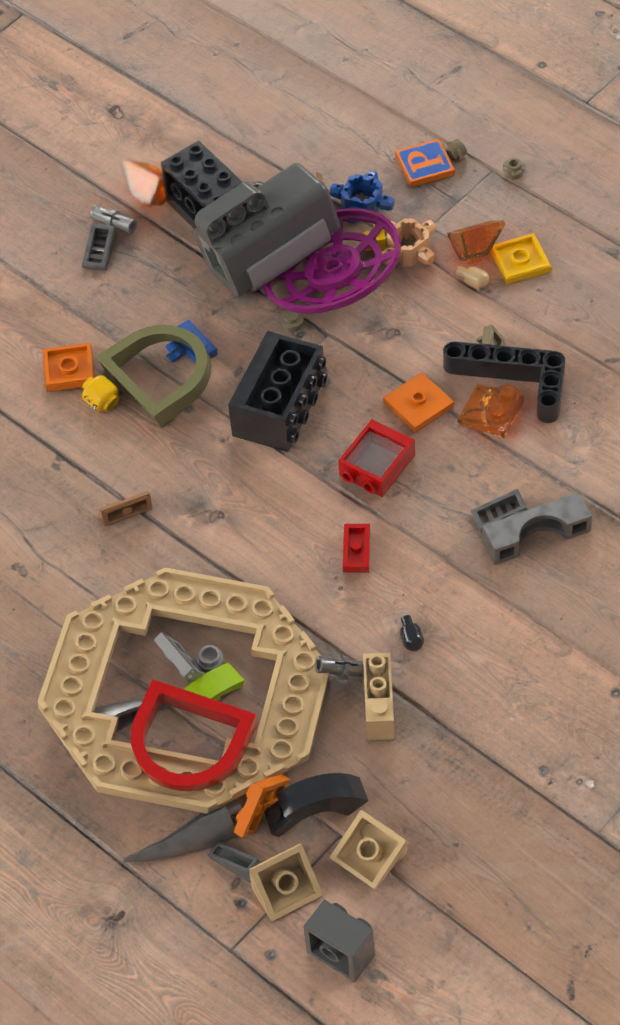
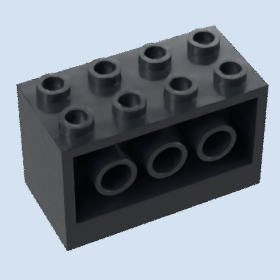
M200 141L160 162L166 202L193 229L196 228L195 216L201 209L243 183Z
M267 331L228 404L232 436L289 452L292 444H296L302 424L305 425L307 423L311 406H315L317 403L320 388H324L327 382L328 374L325 373L326 357H324L323 346Z

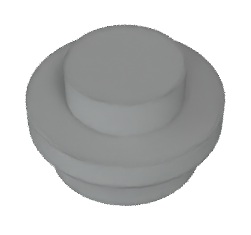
M207 645L200 649L196 660L202 670L209 672L221 666L224 657L220 649L213 645Z

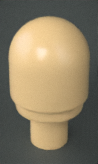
M461 266L457 268L456 275L463 277L467 285L477 289L485 288L488 285L489 275L486 271L471 266L468 269Z

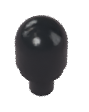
M410 615L401 617L403 627L400 629V636L404 647L409 651L421 649L424 644L421 628L417 623H413Z

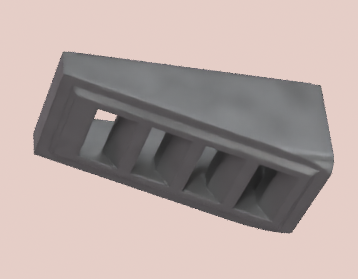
M91 225L82 262L83 268L106 271L117 235L114 226ZM97 238H107V240H97ZM95 244L104 245L105 248L95 247ZM93 251L103 253V255H96L92 253ZM90 259H98L102 261L101 263L90 262Z
M516 489L472 509L471 513L482 533L483 525L493 520L507 518L516 512L527 511L528 508L519 490ZM517 505L518 508L513 510L512 506ZM507 508L508 512L503 514L502 509ZM497 511L499 517L494 518L491 512ZM483 514L488 516L489 521L486 523L481 516Z

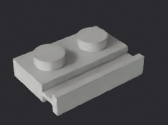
M162 632L154 639L163 650V655L180 670L179 674L187 682L191 683L206 674L179 642L169 636H165Z

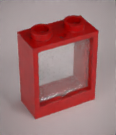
M371 419L338 460L339 476L346 482L354 483L371 494L374 493L383 497L414 458L415 440Z

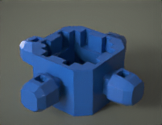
M370 170L364 176L359 174L349 176L345 186L335 183L331 185L329 190L332 197L341 199L342 209L357 208L378 212L380 208V210L389 211L393 209L395 204L394 198L383 195L382 183L378 179L376 171ZM360 193H363L364 196H368L370 198L369 200L365 199L364 202H362L360 198H356L354 196L355 194L359 195ZM347 221V222H348V223H351V224H354V223H356V222H358V221Z

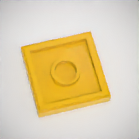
M534 233L489 246V252L506 285L552 272V266Z

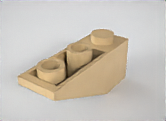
M390 652L363 654L367 741L395 739Z

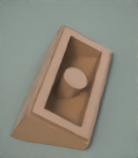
M146 491L100 508L98 512L104 526L152 510L150 493Z

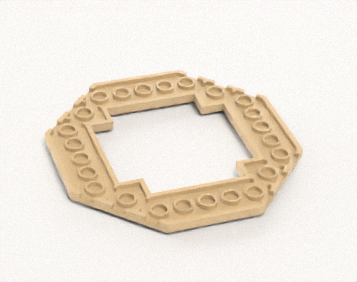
M163 568L156 571L155 576L145 581L140 579L123 587L122 592L112 597L107 595L90 603L91 607L79 613L74 611L66 616L37 701L38 709L98 793L209 814L246 794L253 783L284 774L309 760L330 674L316 673L315 661L318 656H321L316 650V645L304 631L298 628L295 624V619L283 605L281 606L269 587ZM152 615L255 634L251 656L276 661L255 743H249L241 762L228 778L207 789L177 791L165 788L152 781L139 768L131 743L114 740L118 727V717L94 713L119 631L146 636ZM227 738L222 757L226 753L232 739ZM145 746L148 755L157 765L177 774L199 773L209 769L218 762V760Z

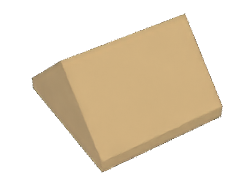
M301 843L249 869L251 887L271 921L323 896Z

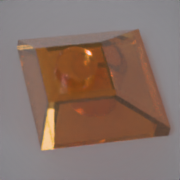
M124 159L123 167L131 195L139 198V203L151 208L152 205L162 206L166 202L162 170L147 162Z
M490 220L447 232L459 260L467 261L468 264L482 261L481 257L490 253L505 226L504 220Z

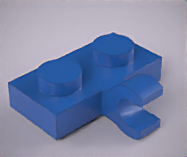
M190 320L178 325V327L192 332L201 340L210 359L218 355L217 348ZM175 341L166 345V349L170 352L166 356L171 362H176L182 356L187 355L196 364L195 353L190 347Z

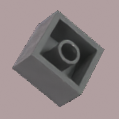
M324 899L303 926L307 953L353 982H356L375 956L374 935L371 925L362 918L355 919L338 903L331 904Z

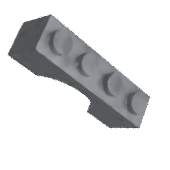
M579 493L565 495L556 501L539 504L530 510L516 512L507 518L493 520L483 525L482 542L494 565L519 557L520 544L531 533L552 531L566 539H570L590 532L592 515Z

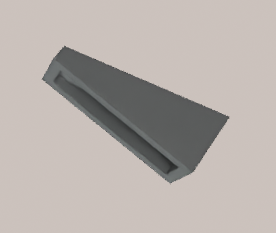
M220 842L208 854L210 859L251 883L249 869L260 864L258 858Z

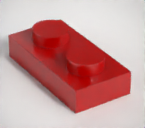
M344 524L343 573H369L370 524Z

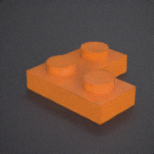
M279 774L253 783L246 793L248 799L245 806L236 816L237 824L233 832L242 838L256 833L266 808H269L278 801L276 794L287 787L290 779L283 774Z

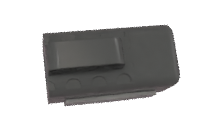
M294 163L257 188L250 182H243L201 209L195 216L196 228L193 229V234L211 273L236 297H240L249 290L255 292L331 241L330 235L339 229L340 221L325 184L304 166Z

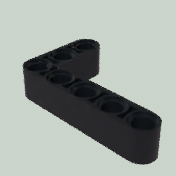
M457 341L449 342L444 346L443 368L447 373L539 383L537 396L538 419L544 423H552L558 419L565 377V356L561 352Z

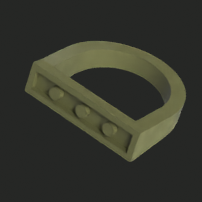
M155 325L137 330L96 357L104 370L161 428L198 399L205 390L211 375L210 356L201 340L192 332L173 325ZM175 341L190 347L196 356L193 374L184 385L157 403H154L120 369L140 351L155 343Z

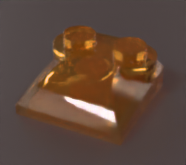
M477 383L458 418V423L505 438L524 402V395H521L519 389L513 385L507 384L497 388Z

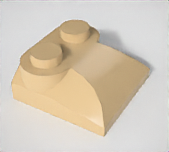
M360 810L331 854L330 859L376 890L395 863L404 858L409 841L365 811Z

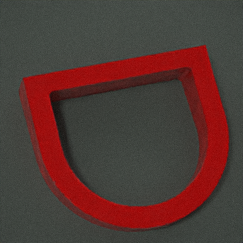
M152 679L131 728V746L135 760L148 778L165 788L177 791H198L210 788L224 781L238 767L258 726L257 715ZM167 704L237 728L224 756L209 769L194 774H177L157 765L148 755L145 741L148 730L161 705Z

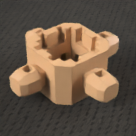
M404 218L399 223L391 221L396 227L401 242L402 238L406 240L408 238L411 240L415 238L414 247L411 245L401 247L398 260L401 265L413 266L419 261L430 265L434 262L435 255L430 250L429 237L436 230L434 222L428 220L419 224L414 219ZM385 230L387 248L382 251V255L395 249L391 236ZM390 260L384 262V264H389Z

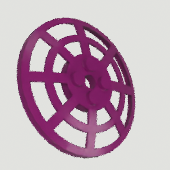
M357 208L336 210L340 227L333 235H330L331 241L326 243L333 242V246L322 249L317 253L313 252L306 258L309 261L306 264L305 271L295 272L301 263L300 261L275 278L285 280L291 296L281 300L278 299L272 291L271 281L265 284L263 289L275 305L295 313H324L351 305L376 290L394 270L401 252V241L396 227L388 218L375 211ZM343 221H364L375 224L368 235L356 232L343 233ZM382 229L388 232L395 246L394 250L383 255L380 246L375 241ZM343 240H354L361 243L354 248L349 245H343ZM368 247H371L375 258L362 262L360 255ZM390 260L389 264L383 270V272L372 283H370L378 273L381 264ZM373 267L371 273L364 281L357 278L362 270ZM307 279L309 286L298 292L294 287L293 280ZM349 285L355 287L346 293L335 296L336 291ZM316 290L326 292L325 298H311L307 296ZM300 300V301H302V302H306V303H310V304H322V305L301 306V305H294V304H291V303H294V302Z

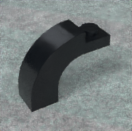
M345 773L321 774L300 780L276 794L278 801L267 808L264 814L271 834L280 837L297 823L314 814L337 812L349 816L368 802V798L360 777Z

